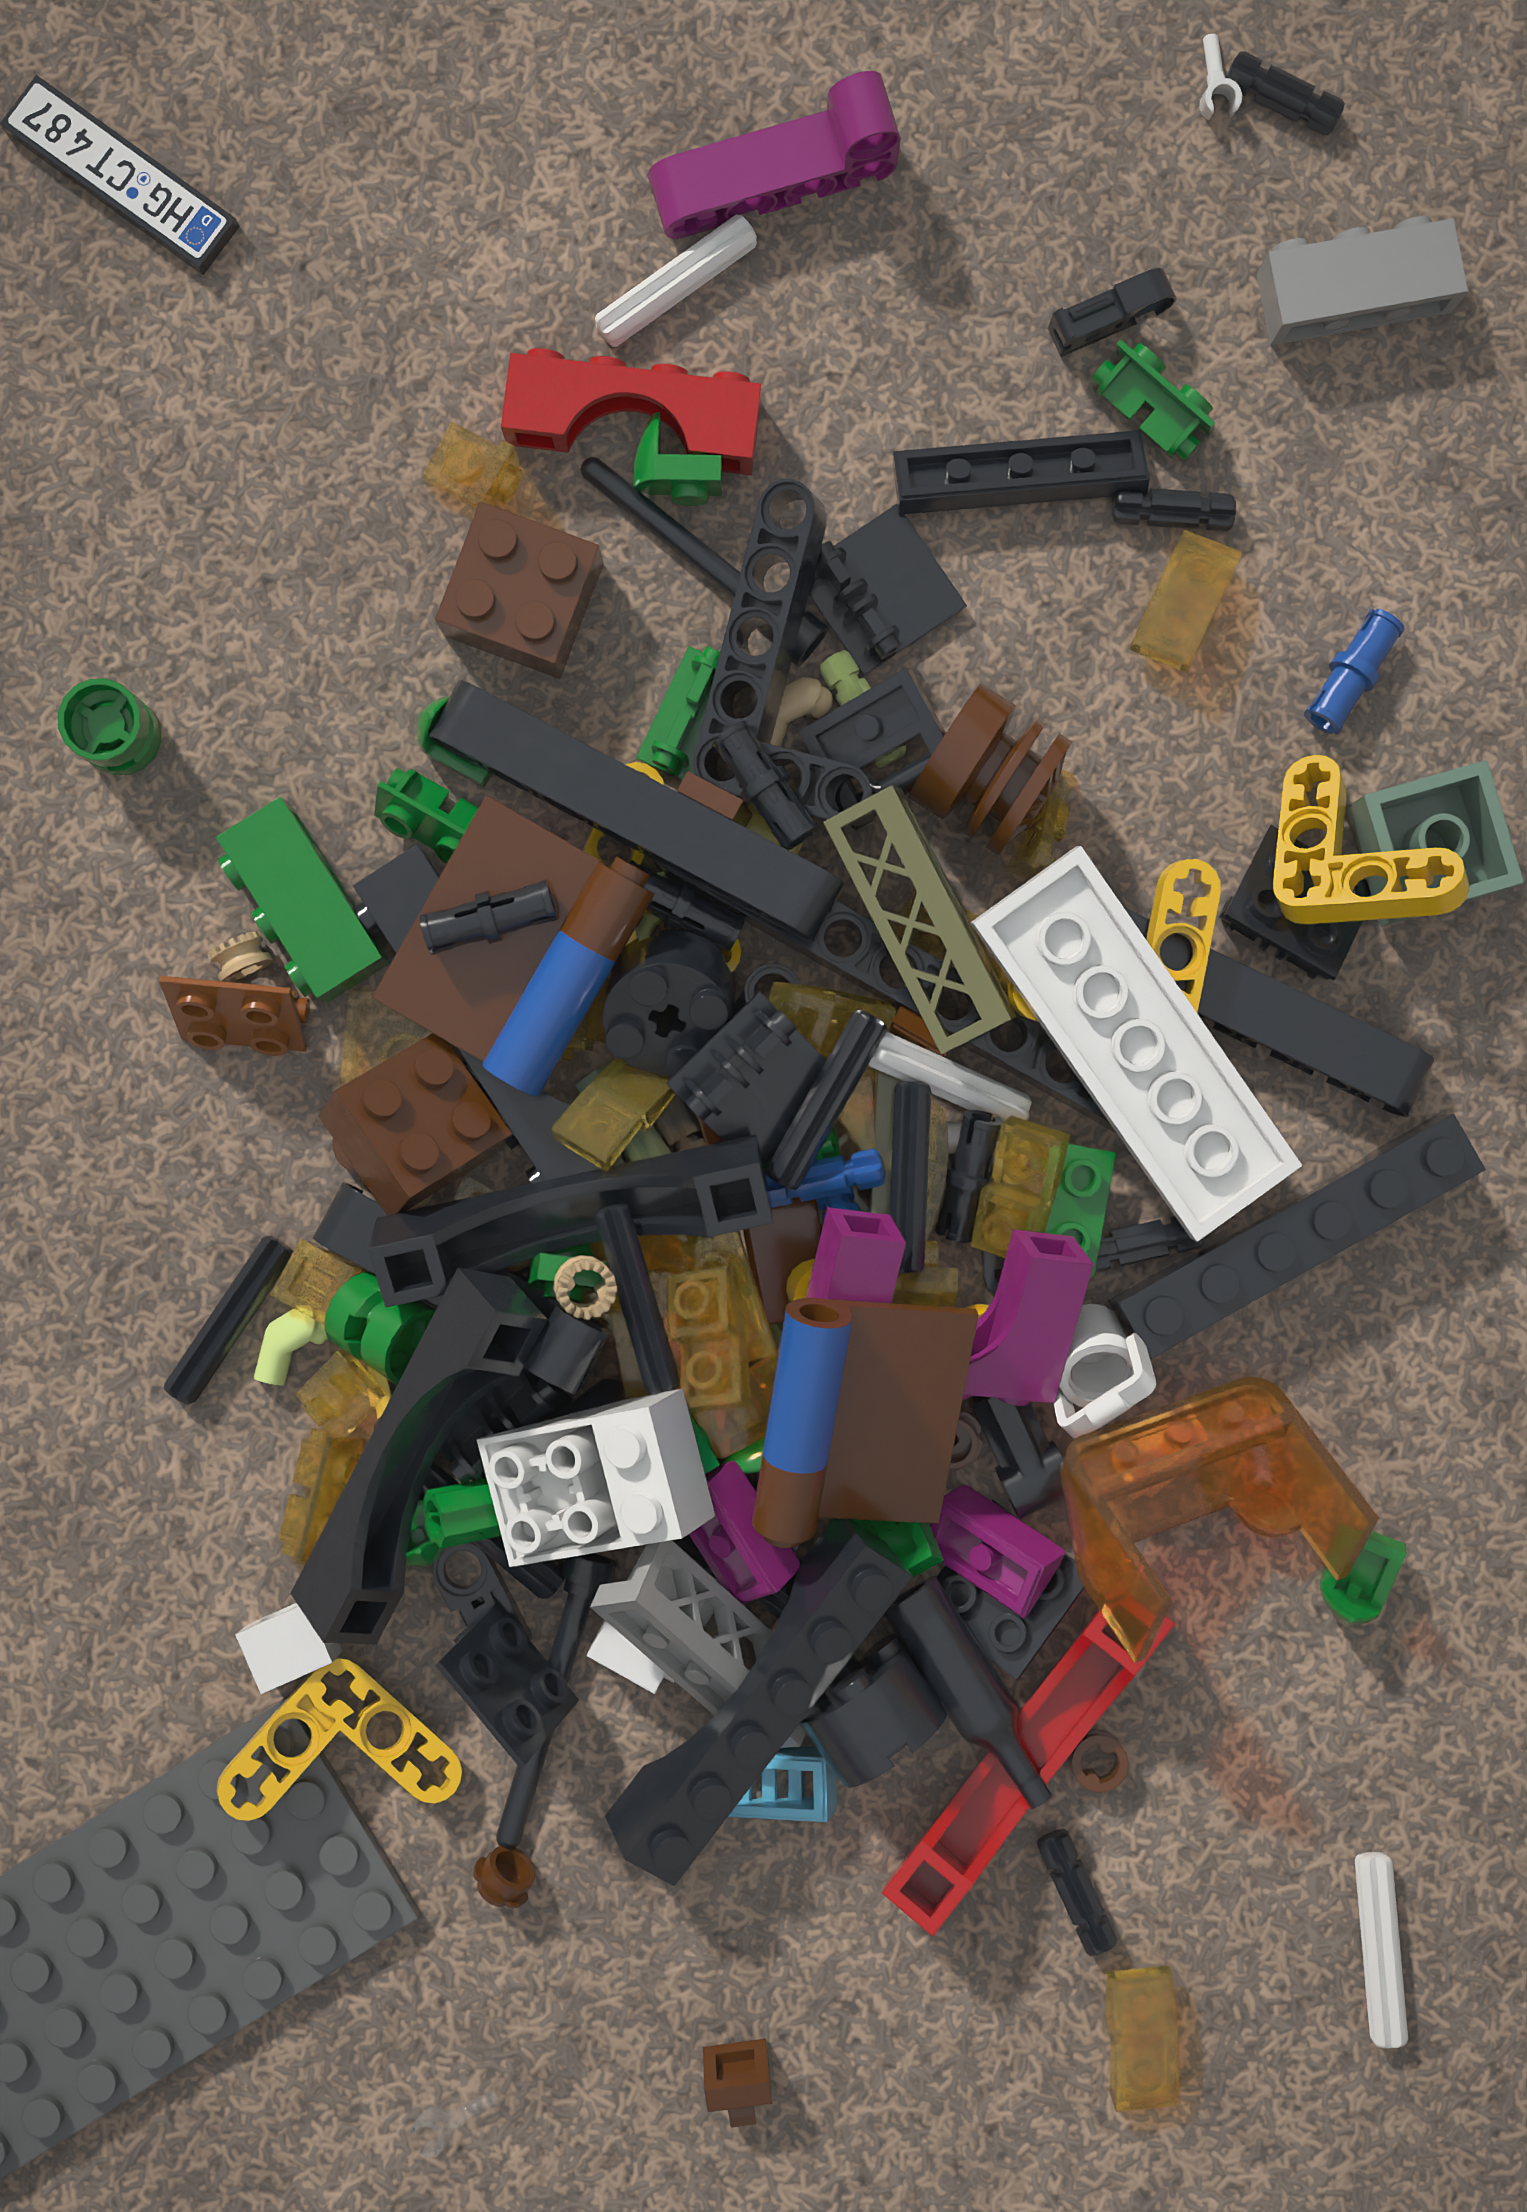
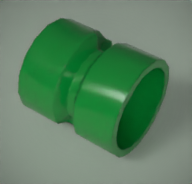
M107 678L88 679L75 685L63 697L58 710V730L64 743L76 755L97 769L114 776L131 775L145 769L156 757L161 744V726L155 713L122 684Z
M363 1272L345 1282L331 1299L325 1314L324 1329L328 1340L359 1361H364L374 1371L398 1385L436 1310L421 1300L385 1308L376 1275L372 1272Z

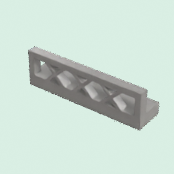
M672 1540L647 1544L632 1580L600 1585L590 1606L714 1716L735 1693L750 1672L744 1667L738 1638L746 1637L753 1643L757 1661L773 1633ZM663 1563L673 1573L677 1598L669 1600L654 1586ZM705 1600L713 1607L718 1635L711 1637L703 1630L698 1601ZM800 1724L781 1748L801 1746L805 1731Z

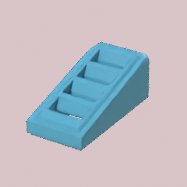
M815 1746L780 1748L762 1772V1798L751 1799L750 1787L728 1817L828 1822L837 1810V1776L834 1775ZM777 1769L788 1770V1798H778ZM804 1771H813L814 1797H804Z

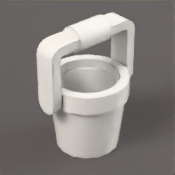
M1098 1304L1082 1305L1054 1403L1058 1424L1076 1440L1084 1438L1129 1410L1133 1405L1150 1395L1156 1386L1152 1364L1143 1340L1136 1333L1126 1337L1115 1313L1106 1306ZM1073 1403L1084 1408L1075 1413Z

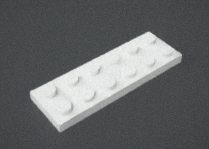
M1081 846L1074 847L970 922V925L1191 1239L1198 1242L1302 1166Z

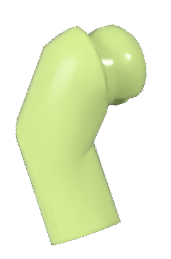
M298 1305L272 1321L265 1330L254 1379L268 1384L284 1386L293 1351L306 1345L308 1342L320 1345L328 1340L324 1329L326 1311H315L312 1305Z

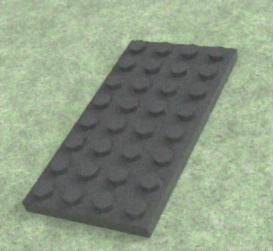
M289 1695L0 1874V2180L418 1919L421 1913L323 1750L276 1804L262 1817L250 1821L237 1820L228 1815L220 1805L216 1790L218 1779L223 1770ZM293 1718L285 1720L277 1727L274 1733L273 1741L275 1748L283 1756H298L309 1746L311 1733L304 1721ZM259 1746L251 1756V1758H255L263 1763L253 1776L245 1778L238 1773L230 1782L236 1790L234 1797L230 1801L236 1806H239L245 1800L251 1801L254 1805L261 1801L264 1795L260 1792L258 1785L270 1770L275 1775L277 1781H280L288 1772V1769L274 1763L262 1746Z

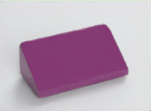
M736 1461L722 1464L705 1474L715 1517L692 1531L689 1536L720 1585L742 1604L778 1592L799 1570L800 1563L791 1548L773 1546L767 1543L763 1536L755 1531L751 1524L756 1492Z
M961 1485L944 1495L939 1523H930L944 1560L941 1563L1022 1618L1029 1615L1061 1564L1065 1554L1063 1548L967 1485Z

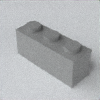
M1418 216L1398 223L1393 229L1370 233V229L1367 227H1357L1337 234L1332 240L1309 244V240L1306 238L1290 239L1279 243L1271 251H1268L1256 274L1270 346L1449 314L1454 311L1468 293L1454 218L1432 222L1428 216Z

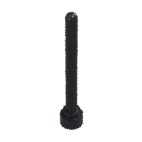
M589 457L582 462L580 471L582 477L734 599L740 571L644 494L636 490L633 485L599 458ZM810 611L804 613L792 658V663L797 667L804 664L823 641L829 630V627Z
M595 1553L565 1558L561 1576L566 1579L563 1589L568 1592V1596L548 1663L564 1677L567 1685L592 1601L600 1585L612 1582L617 1565L611 1558ZM553 1732L525 1766L521 1769L518 1765L516 1767L496 1833V1841L499 1846L511 1850L516 1848L521 1842Z

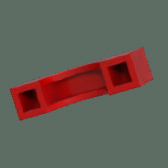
M544 348L530 349L527 355L510 353L501 420V430L506 445L568 453L581 432L591 423L604 416L618 412H638L652 416L654 413L660 412V421L666 424L678 436L687 455H721L722 472L752 476L761 409V383L750 382L749 377L730 371L717 372L713 377L688 375V371L685 368L673 364H655L651 367V370L626 367V363L622 360L609 356H594L589 359V362L567 360L561 353Z

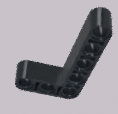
M781 479L769 485L763 491L758 502L694 754L693 766L698 777L741 798L740 793L743 789L737 782L736 777L728 781H722L718 776L717 761L720 755L713 748L712 742L718 739L717 737L726 729L745 720L776 767L780 765L784 767L791 763L797 764L802 774V780L799 789L794 795L810 816L828 820L841 813L837 807L835 796L838 787L844 781L857 779L861 783L863 789L862 801L882 790L879 782L873 775L853 765L771 745L827 527V513L824 504L803 483L794 479ZM804 500L806 503V514L803 521L791 529H782L780 515L783 508L792 501ZM788 563L790 577L787 584L779 591L766 592L764 577L767 571L775 564ZM771 625L774 633L771 647L764 654L752 656L748 648V639L751 633L757 627ZM753 687L757 694V705L749 716L737 719L732 709L733 699L741 689ZM875 811L849 826H860L869 823L877 815V812Z
M342 1182L313 1239L329 1250L375 1274L367 1248L377 1217L386 1216V1213L377 1201L363 1195V1190L349 1183ZM503 1268L491 1273L510 1277L548 1319L524 1367L543 1380L565 1391L577 1394L589 1380L616 1327L601 1317L599 1320L594 1317L590 1319L574 1317L572 1314L567 1313L559 1301L543 1298L544 1290L527 1286L528 1278L517 1272H509ZM443 1295L423 1300L438 1307Z

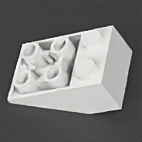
M683 1388L656 1395L621 1400L485 1436L477 1440L509 1567L682 1539L715 1517Z

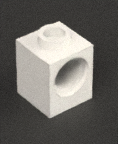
M297 1603L256 1620L235 1634L261 1694L332 1663L343 1652L339 1643H323Z

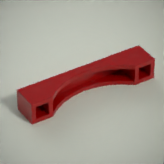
M1123 1579L1120 1580L1017 1713V1732L1020 1743L1046 1785L1175 1625L1171 1617ZM989 1751L985 1754L890 1876L881 1892L932 1937L970 1890L1011 1831L1029 1809L1017 1785L1014 1784L993 1754Z

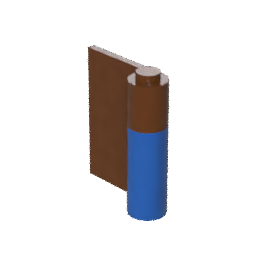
M486 795L372 998L483 1061V1067L505 1083L524 1093L539 1097L653 899L655 893L644 887L650 875L617 856L611 866ZM547 880L555 902L558 920L532 925L503 934V941L489 944L487 939L457 946L435 955L430 954L422 933L420 915L446 910L475 901V894L489 891L492 896Z
M801 1298L793 1300L786 1305L751 1524L767 1543L780 1548L796 1547L800 1543L810 1540L816 1534L818 1518L939 1523L979 1314L976 1309L821 1298Z

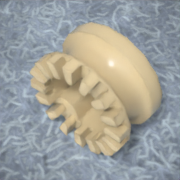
M251 931L245 935L241 934L237 937L238 943H235L234 939L231 938L228 940L229 947L227 943H221L218 947H214L212 951L208 952L207 955L210 961L213 963L218 962L221 966V972L218 974L220 981H238L269 966L273 962L271 954L269 952H262L260 949V943L263 941L260 932Z
M579 1255L568 1259L559 1267L554 1277L553 1289L556 1299L567 1313L572 1314L576 1318L590 1319L592 1317H599L604 1311L606 1312L610 1309L611 1303L616 1298L617 1286L614 1275L602 1261L592 1256ZM583 1269H591L598 1272L602 1282L594 1287L597 1298L586 1304H577L571 1301L567 1292L575 1286L573 1279L575 1273L581 1272Z

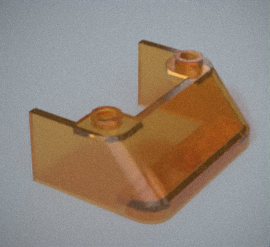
M1243 1377L1081 1435L1069 1444L1060 1468L1079 1579L1134 1663L1146 1659L1173 1602L1134 1544L1135 1542L1230 1506L1240 1521L1249 1530L1260 1536L1279 1538L1300 1530L1338 1581L1348 1576L1379 1520L1377 1514L1285 1393L1274 1383L1259 1377Z

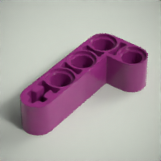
M864 71L847 76L830 88L827 96L826 111L674 154L655 163L649 169L647 176L665 235L671 239H681L718 228L734 215L758 210L760 216L801 204L800 197L817 193L818 198L859 187L861 186L859 180L876 176L877 181L883 180L890 176L897 167L901 138L882 75L876 71Z

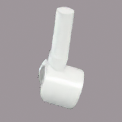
M1208 34L1203 38L1208 88L1200 99L1199 108L1203 117L1206 120H1210L1214 114V105L1211 97L1216 93L1222 94L1229 100V115L1231 118L1242 102V92L1235 81L1225 77L1218 35Z

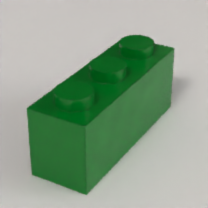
M281 796L216 836V839L226 853L218 858L221 868L238 891L247 886L259 905L257 909L251 912L256 924L271 944L279 939L281 940L292 958V961L284 965L285 969L304 997L314 993L316 998L328 1003L389 965L386 954L359 919L353 908L355 905L294 808Z

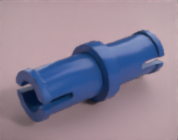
M1370 609L1365 617L1366 620L1346 651L1337 652L1329 664L1332 673L1312 704L1304 712L1308 722L1321 731L1329 734L1333 732L1338 734L1343 727L1342 724L1363 691H1371L1380 678L1377 671L1397 638L1405 630L1401 621L1387 611Z

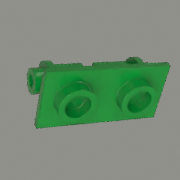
M1120 339L1116 344V355L1122 360L1115 366L1107 359L1091 378L1099 386L1096 393L1108 401L1129 421L1147 403L1154 411L1141 424L1139 430L1166 452V455L1170 458L1176 454L1183 461H1186L1201 443L1193 435L1196 430L1201 428L1207 435H1210L1214 430L1215 422L1208 416L1213 410L1212 405L1188 384H1185L1179 391L1161 375L1166 369L1165 364L1146 346L1138 343L1132 350Z
M688 646L636 757L637 760L683 780L687 771L696 775L693 766L694 754L720 651L705 647L702 652Z
M396 768L388 779L387 784L380 781L377 785L374 816L379 818L383 826L395 836L403 839L414 838L433 849L438 858L447 865L479 807L460 798L451 812L447 814L440 809L449 798V790L419 774L412 768L407 772Z
M1053 1141L1038 1232L1073 1236L1094 1264L1090 1276L1094 1278L1116 1152Z

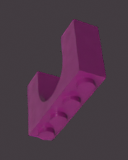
M827 1207L806 1298L891 1303L906 1245L892 1217L888 1214ZM1013 1229L995 1296L987 1310L978 1318L963 1400L968 1399L972 1395L998 1398L1007 1404L1015 1406H1025L1030 1404L1031 1401L1055 1403L1094 1265L1073 1236Z

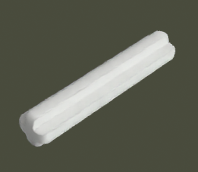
M734 215L599 312L595 317V322L604 340L612 347L619 346L753 250L757 244V236L752 226L742 215Z
M886 1032L868 1064L870 1067L904 1082L925 1083L930 1086L932 1094L968 1110L991 1113V1120H993V1117L998 1116L1004 1121L1003 1125L1009 1128H1015L1019 1124L1024 1125L1030 1117L1028 1111L1032 1101L1027 1094L889 1032Z
M1365 1852L1356 1856L1355 1871L1370 2038L1377 2047L1399 2048L1406 2045L1408 2031L1393 1861L1383 1852Z

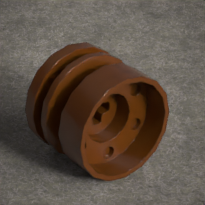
M980 683L940 741L915 782L908 798L941 819L948 816L963 799L974 805V808L967 821L964 834L973 838L987 815H990L1001 822V824L991 837L986 848L1000 855L1007 844L1029 828L1061 778L1060 775L1066 752L1072 741L1059 733L1044 757H1041L1032 751L1031 747L1046 724L1037 719L1017 740L1006 734V731L1013 718L1016 705Z

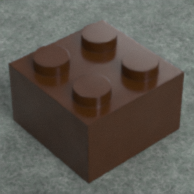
M480 501L435 621L444 637L561 679L604 565L600 546Z
M434 1033L336 1089L318 1115L386 1215L409 1210L484 1163L512 1135L450 1044Z

